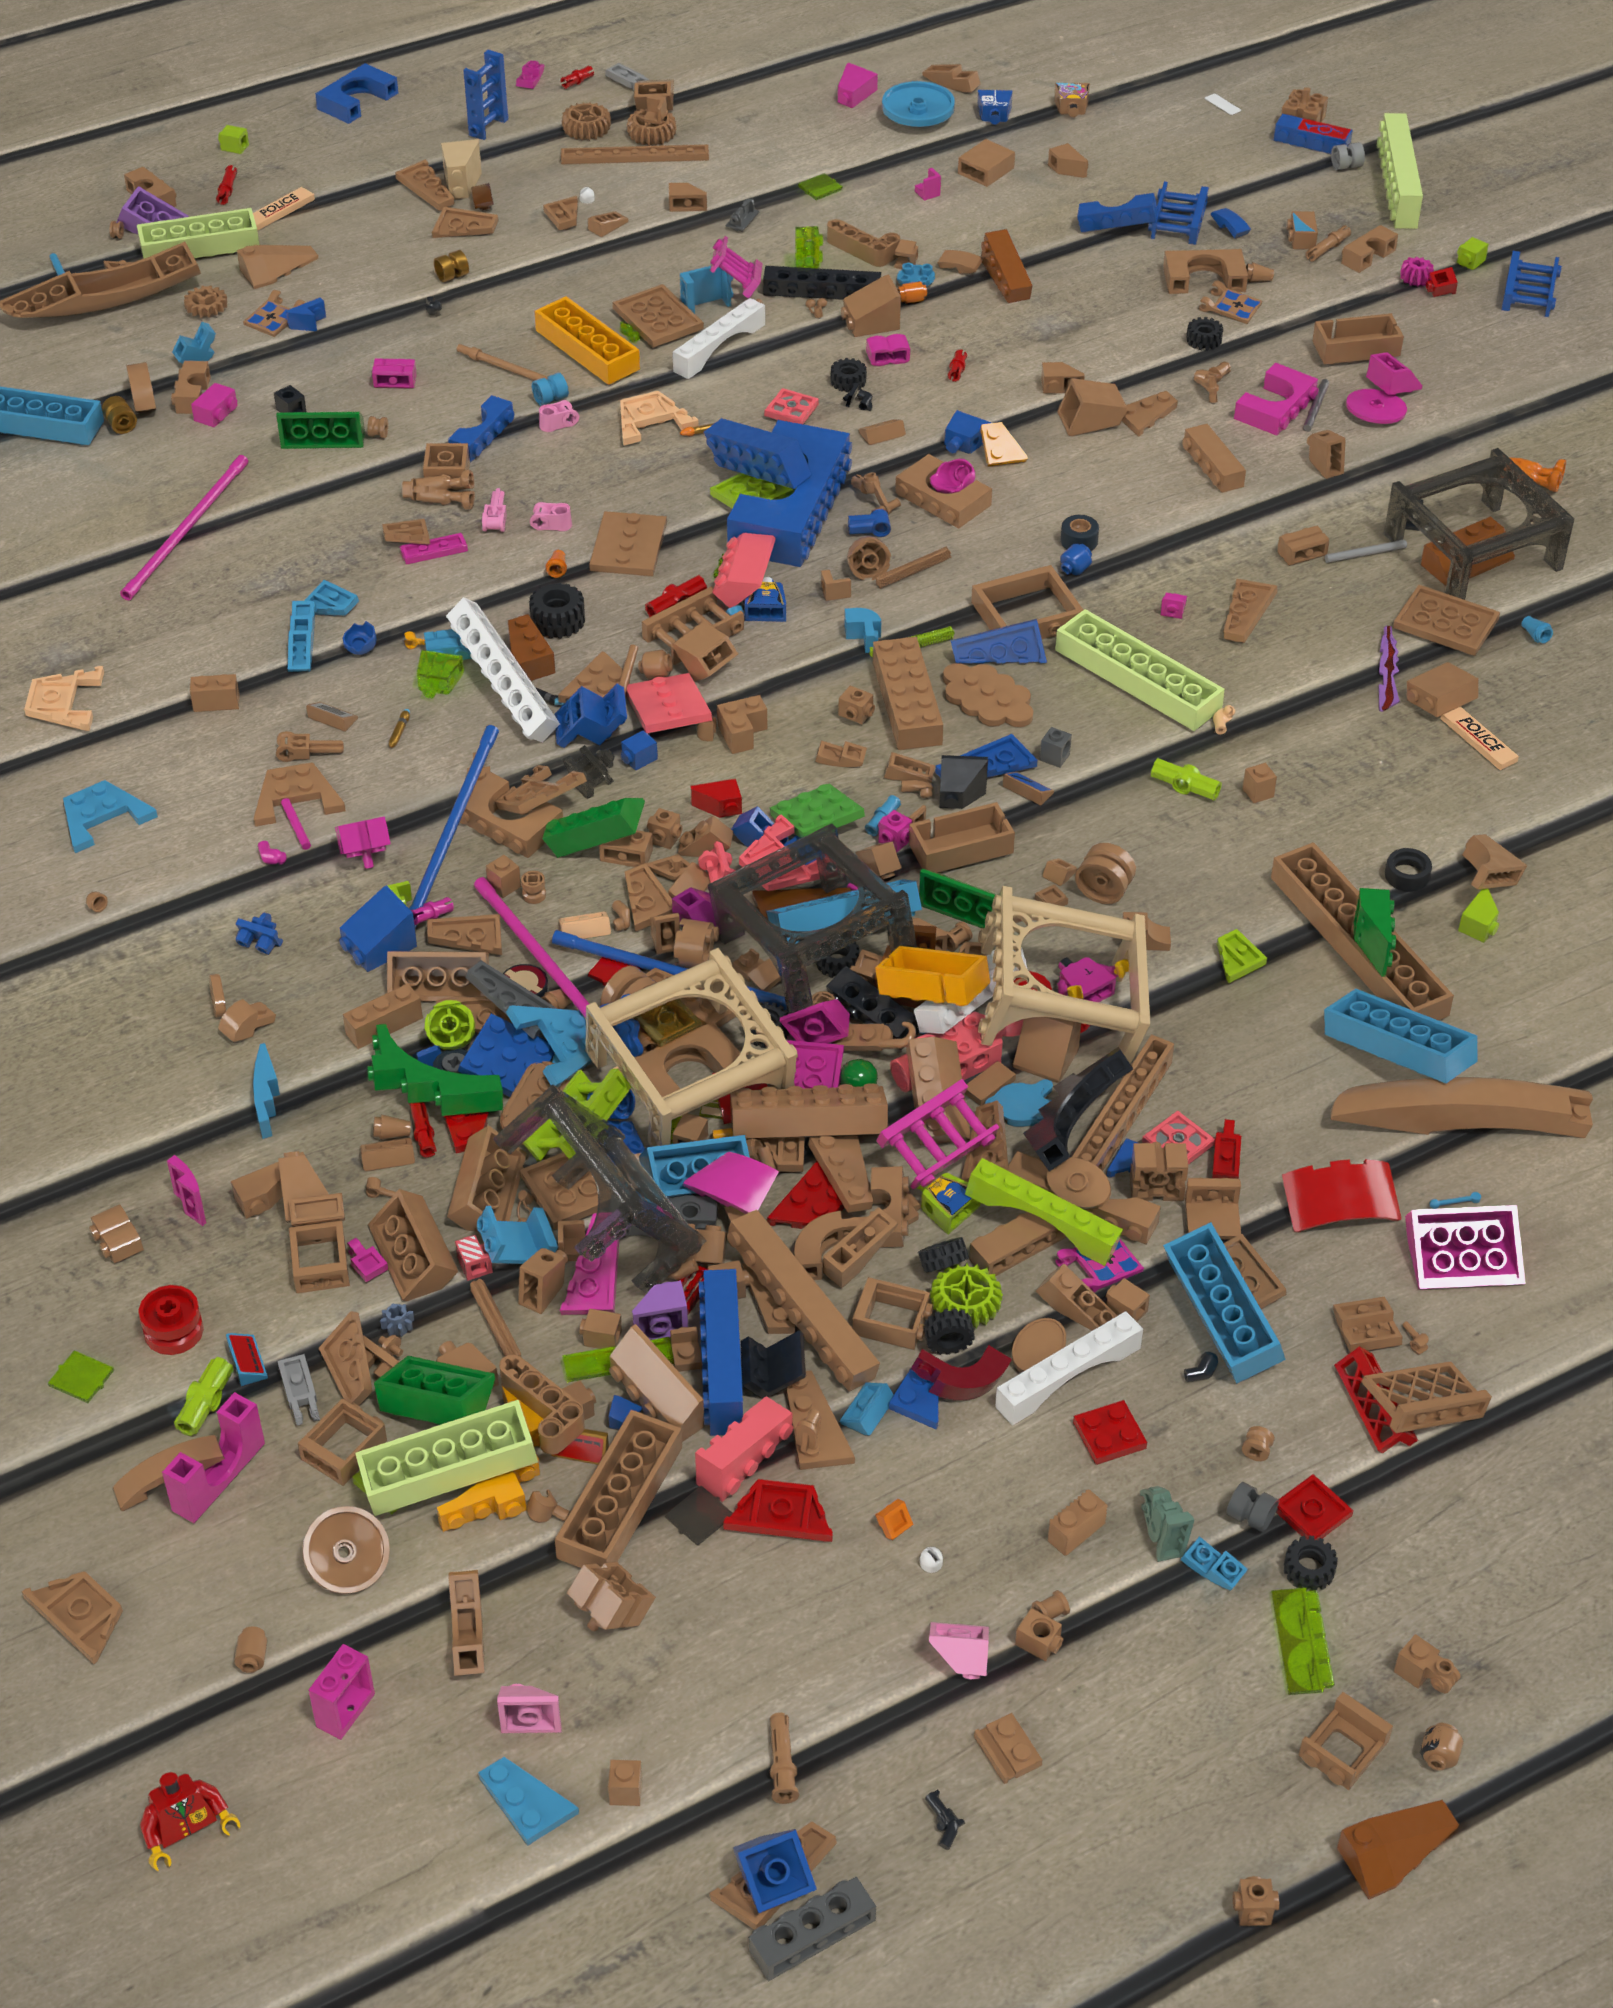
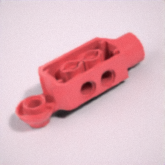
M975 1011L967 1015L944 1034L926 1033L917 1038L938 1037L957 1041L962 1079L966 1080L985 1071L997 1061L1001 1063L1002 1037L1020 1035L1024 1019L1011 1023L996 1034L991 1046L981 1044V1033H978L979 1022L981 1018L985 1019L986 1015ZM904 1054L890 1062V1069L897 1086L903 1092H909L912 1090L908 1058L907 1054Z

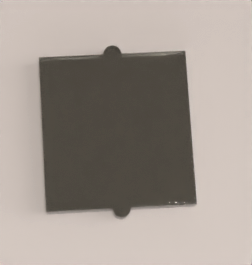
M700 1486L669 1511L665 1518L679 1529V1534H684L698 1546L723 1526L724 1519L727 1516L730 1517L733 1512L720 1502L719 1497L715 1498L704 1487Z

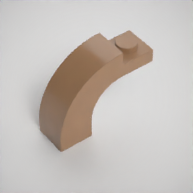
M147 362L126 365L135 412L156 410Z
M841 1211L822 1215L805 1226L796 1240L794 1256L813 1280H822L823 1254L829 1248L839 1243L867 1217L842 1219Z
M478 1570L449 1572L454 1675L484 1673V1637Z

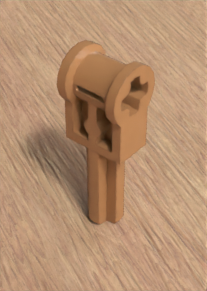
M288 731L281 732L277 736L279 747L276 749V756L284 762L294 759H310V753H342L344 751V743L341 740H310V734H294Z

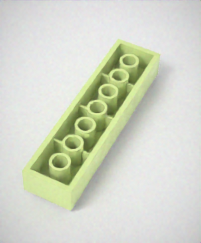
M1384 113L1383 121H1380L1379 124L1381 137L1377 138V148H1379L1381 169H1383L1382 177L1385 179L1384 188L1387 189L1386 199L1389 200L1388 209L1391 210L1390 220L1394 222L1395 228L1417 229L1423 193L1407 114Z
M1086 609L1057 629L1055 647L1057 652L1193 731L1197 730L1211 719L1218 710L1222 709L1224 688Z

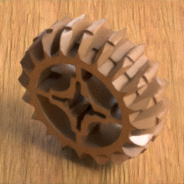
M576 103L575 106L571 105L570 108H566L565 112H563L562 127L565 130V134H569V137L580 138L582 141L584 139H597V137H603V134H607L608 130H610V113L603 105L598 106V103Z
M647 109L634 111V114H631L630 118H628L627 132L631 140H635L636 143L648 144L649 146L664 144V142H669L670 139H673L676 134L675 117H673L672 113H668V110L662 124L645 123L644 117Z

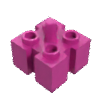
M385 816L334 827L340 855L346 854L347 858L362 855L365 869L374 867L371 853L386 850L385 845L391 844Z

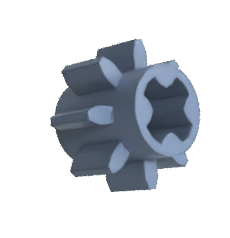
M393 1303L387 1310H382L381 1328L388 1330V1336L396 1335L403 1337L408 1330H413L414 1314L413 1311L407 1312L406 1304Z

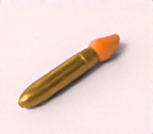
M714 423L694 428L686 427L680 434L684 436L702 434Z

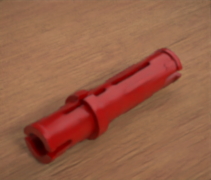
M233 165L226 167L222 183L219 184L217 189L216 201L219 203L221 199V205L228 203V198L233 192L232 186L238 172L236 167L232 170Z
M425 1102L409 1103L415 1125L414 1137L419 1143L420 1154L426 1158L432 1157L437 1152L433 1140L435 1133L429 1123Z

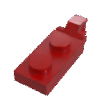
M1225 1119L1223 1132L1216 1133L1212 1178L1239 1179L1242 1136L1234 1134L1235 1120Z

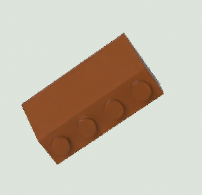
M1490 516L1425 544L1421 566L1447 588H1450L1514 560L1515 555L1505 528Z

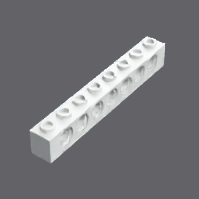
M463 597L446 615L451 622L450 627L461 637L460 642L470 650L471 658L481 666V673L491 681L492 689L500 694L503 705L511 710L513 713L512 718L523 728L522 733L529 740L534 739L543 742L560 725L559 721L479 605Z

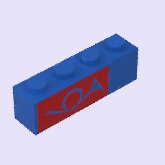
M1282 114L1275 126L1274 141L1331 154L1333 146L1342 144L1347 146L1351 143L1353 130Z

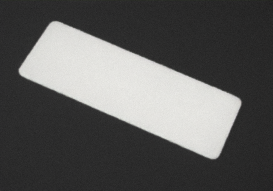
M1217 94L1205 97L1206 100L1230 115L1241 111V109Z

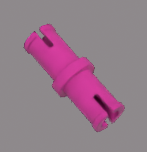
M445 897L434 903L429 901L424 903L423 907L411 910L413 918L416 917L414 925L427 919H437L439 915L452 912L454 909L453 902L446 905L445 903L450 902L451 899Z

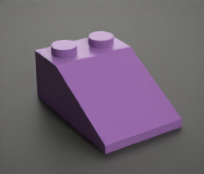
M138 186L122 207L117 223L122 221L125 229L138 234V224L189 216Z

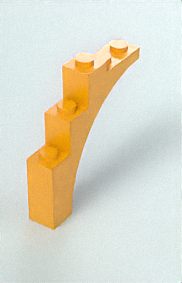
M502 1386L504 1404L518 1400V1398ZM519 1400L534 1447L540 1446L538 1426L543 1418ZM539 1459L538 1463L477 1482L459 1497L437 1507L439 1525L442 1531L457 1529L465 1523L486 1518L494 1512L497 1513L500 1520L508 1517H515L521 1512L526 1511L525 1494L520 1486V1482L529 1481L535 1476L540 1475Z

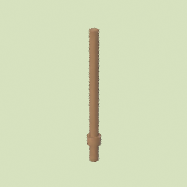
M462 344L457 346L458 352L468 355L473 360H482L532 380L547 379L545 375L483 353L481 349L476 347L470 348Z

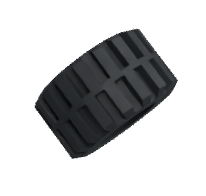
M550 583L547 586L539 587V590H535L533 595L530 596V617L542 636H548L549 638L572 636V633L576 634L579 632V629H582L584 626V596L575 586Z

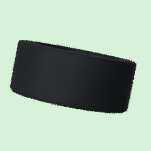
M1413 848L1397 849L1387 859L1385 878L1396 889L1408 892L1421 890L1427 886L1430 880L1432 862L1420 850ZM1410 865L1419 869L1421 873L1405 874L1397 870L1396 867Z

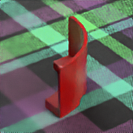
M1350 1159L1330 1161V1167L1314 1170L1313 1165L1282 1174L1293 1230L1301 1232L1329 1223L1355 1219L1400 1221L1402 1218L1389 1163L1365 1159L1363 1164H1351Z

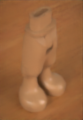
M464 470L459 478H451L448 475L442 474L440 476L413 478L411 481H403V498H411L413 501L441 503L443 506L450 504L452 501L462 503L464 509L470 510L474 505V491L452 492L448 491V489L458 487L473 489L475 486L473 472L471 470Z

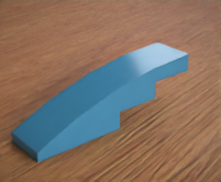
M292 601V616H290L288 640V672L311 671L315 625L314 601Z
M263 1043L259 1046L253 1079L254 1102L262 1139L272 1137L269 1117L276 1116L273 1097L280 1095L277 1077L266 1045Z

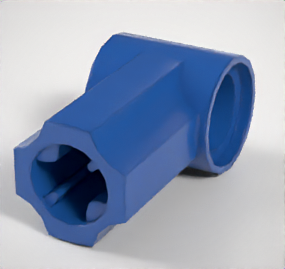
M877 509L867 515L848 516L849 535L873 533L877 537L887 536L891 531L888 512L884 509Z

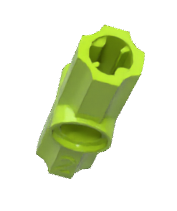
M1157 758L1151 770V777L1172 784L1174 790L1180 794H1188L1191 791L1215 801L1222 788V782L1201 775L1199 770L1190 764L1180 767Z
M221 1357L211 1359L199 1381H193L190 1384L186 1394V1403L174 1421L175 1428L180 1430L182 1434L187 1436L197 1434L209 1412H214L219 1407L222 1399V1390L234 1371L233 1365L228 1363L226 1359Z

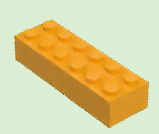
M567 296L534 311L536 331L608 385L640 370L639 349Z

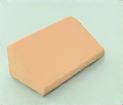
M605 911L559 919L562 932L576 935L582 939L611 934L609 917Z

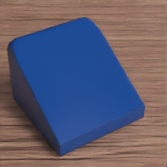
M614 1395L609 1413V1427L620 1429L630 1410L641 1413L642 1407L625 1398Z

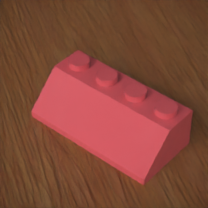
M742 533L737 538L733 537L728 541L726 545L727 550L722 557L723 562L718 568L719 574L714 581L715 586L712 592L726 606L731 608L738 605L761 587L776 538L773 535Z

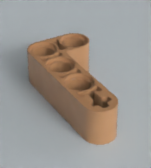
M833 219L827 223V242L873 266L883 267L898 257V255H895V250L900 241V235L897 233H887L878 239L839 219Z
M511 1354L502 1358L499 1364L502 1386L543 1418L538 1426L539 1442L542 1451L547 1454L559 1453L584 1431L583 1406L520 1356Z

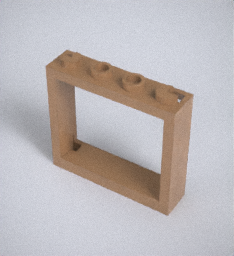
M1052 565L972 585L971 603L990 630L1007 626L992 603L1047 588L1052 590L1067 612L1037 619L1041 639L1056 636L1057 629L1083 611V608Z

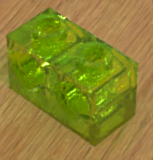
M818 226L795 227L796 267L819 268V262H823V251H819V246H823V234H819Z

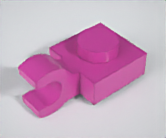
M357 1238L347 1242V1245L350 1247L348 1253L352 1257L351 1265L365 1282L388 1270V1263L373 1246L366 1250Z

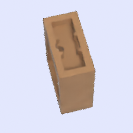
M342 1220L289 1228L296 1294L350 1286ZM338 1242L340 1262L300 1268L298 1246Z
M868 1277L853 1316L852 1328L860 1337L915 1350L918 1340L922 1341L925 1335L923 1327L925 1319L928 1320V1317L933 1312V1304H930V1292ZM876 1301L918 1311L912 1329L870 1319Z
M342 1398L298 1442L301 1460L344 1486L360 1470L355 1453L387 1442L385 1424L378 1417H371L365 1413L359 1405L351 1404ZM345 1423H348L368 1437L344 1461L322 1446Z

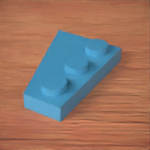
M506 1757L499 1759L478 1772L479 1779L527 1846L579 1814V1807Z

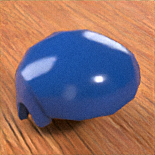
M367 621L363 625L354 623L350 629L345 631L342 638L345 649L355 655L371 652L377 641L375 628Z

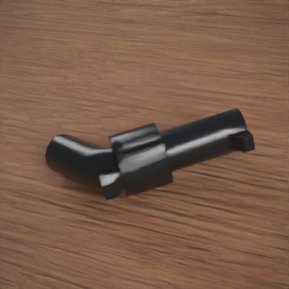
M937 1789L929 1793L925 1800L937 1815V1829L939 1831L945 1830L939 1846L950 1850L958 1833V1828L964 1825L965 1821L958 1819L951 1808H946L939 1798L940 1791Z

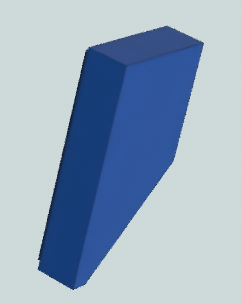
M1128 1138L1125 1139L1107 1170V1177H1114L1115 1174L1125 1171L1130 1173L1131 1164H1133V1144L1138 1142Z

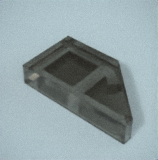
M567 756L563 758L568 774L576 771L584 773L587 781L575 788L586 799L593 797V778L572 757Z

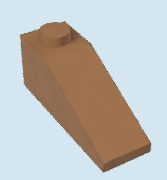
M279 1162L231 1181L234 1199L246 1219L271 1209L283 1197Z
M878 1207L823 1256V1273L839 1287L843 1288L861 1272L896 1229L898 1223Z

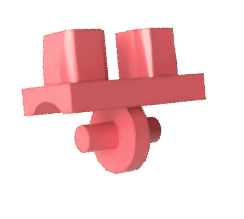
M716 841L712 851H704L698 858L699 867L708 872L711 886L718 888L721 883L731 885L737 878L736 870L729 867L733 860L732 856L724 851L721 842Z

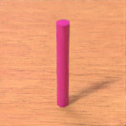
M285 798L281 801V805L302 848L307 850L311 847V843L290 800Z

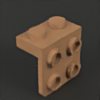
M1187 1179L1185 1206L1188 1233L1211 1222L1220 1239H1232L1241 1234L1238 1206L1241 1190L1240 1179Z

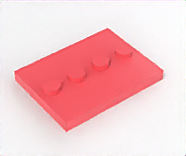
M689 673L670 677H655L653 680L628 684L626 696L646 733L712 721V713Z

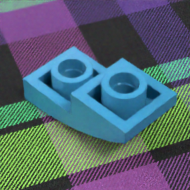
M1200 1536L1180 1559L1201 1576L1230 1591L1248 1570L1226 1550L1221 1555Z

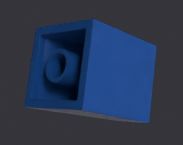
M387 885L381 888L340 927L341 938L339 942L344 951H349L355 963L362 965L367 972L387 963L388 951H410L417 947L413 912Z

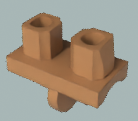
M363 1335L368 1368L370 1369L374 1362L379 1359L381 1363L373 1373L380 1378L399 1363L393 1355L395 1354L400 1357L403 1354V1350L400 1348L401 1339L396 1335H391L388 1338L382 1336L378 1341L382 1345L380 1348Z

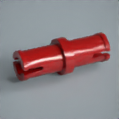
M586 66L562 77L560 82L566 81V83L561 84L562 87L567 89L574 84L579 85L583 83V80L593 77L594 71L588 73L593 68Z
M962 349L955 352L954 358L950 362L948 378L951 379L953 376L952 381L955 382L960 380L961 373L966 367L967 353L965 351L962 355Z

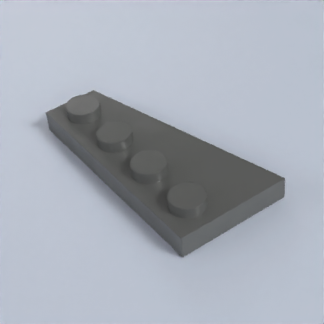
M482 960L467 971L465 978L506 1015L507 1009L512 1005L558 1009ZM538 1025L522 1028L533 1039L542 1033Z

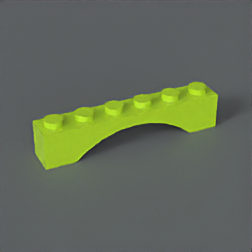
M984 1158L980 1160L971 1173L965 1195L986 1206L1013 1207L1044 1219L1060 1230L1082 1255L1103 1266H1106L1116 1250L1123 1229Z

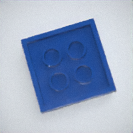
M491 1013L459 1065L458 1072L469 1075H499L503 1094L511 1097L526 1069L536 1062H551L555 1052L548 1041L538 1036L533 1039L523 1029L516 1030L512 1023Z

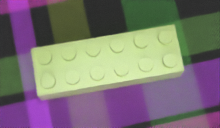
M252 208L137 225L143 259L182 242H186L195 259L226 253L233 254L245 246L259 245L258 231Z
M519 1399L355 1453L374 1516L538 1463Z

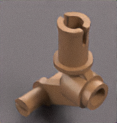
M1223 361L1216 367H1211L1209 370H1197L1194 374V381L1202 385L1209 392L1210 403L1218 401L1217 391L1219 390V385L1217 382L1221 381L1222 377L1231 371L1229 369L1231 366L1226 361Z
M867 473L864 477L858 474L853 476L851 480L853 487L860 489L864 494H875L880 507L874 510L884 509L890 514L891 510L901 506L898 498L887 502L876 473Z

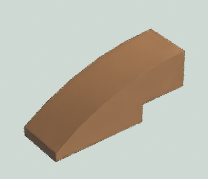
M961 64L931 65L922 72L923 76L930 81L960 92H972L981 85L978 72L962 71Z

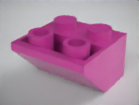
M1388 352L1370 356L1366 377L1374 385L1384 390L1386 394L1411 393L1414 390L1422 389L1423 385L1412 371Z

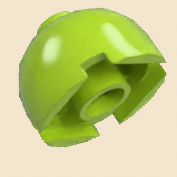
M445 1000L437 1003L425 1018L424 1028L429 1040L444 1051L463 1049L472 1041L475 1035L476 1023L471 1010L457 1000Z

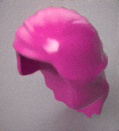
M959 458L944 462L938 467L936 473L930 477V484L933 485L936 492L944 494L956 493L975 481V470L965 459Z

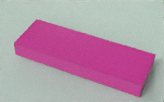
M462 533L430 539V544L411 543L400 546V552L406 565L468 551Z

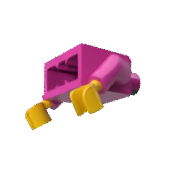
M1066 957L1058 965V968L1061 970L1059 982L1057 983L1058 993L1099 1003L1115 994L1116 977L1123 978L1125 972H1129V961L1123 959L1116 962L1114 966H1106L1096 963L1087 957L1075 963Z

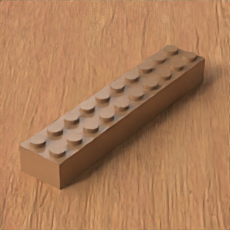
M1314 842L1274 857L1271 879L1377 997L1436 1020L1450 1016L1454 995L1395 930L1392 932V935H1396L1395 950L1390 951L1393 953L1392 967H1387L1386 976L1381 977L1354 940L1353 922L1359 891Z

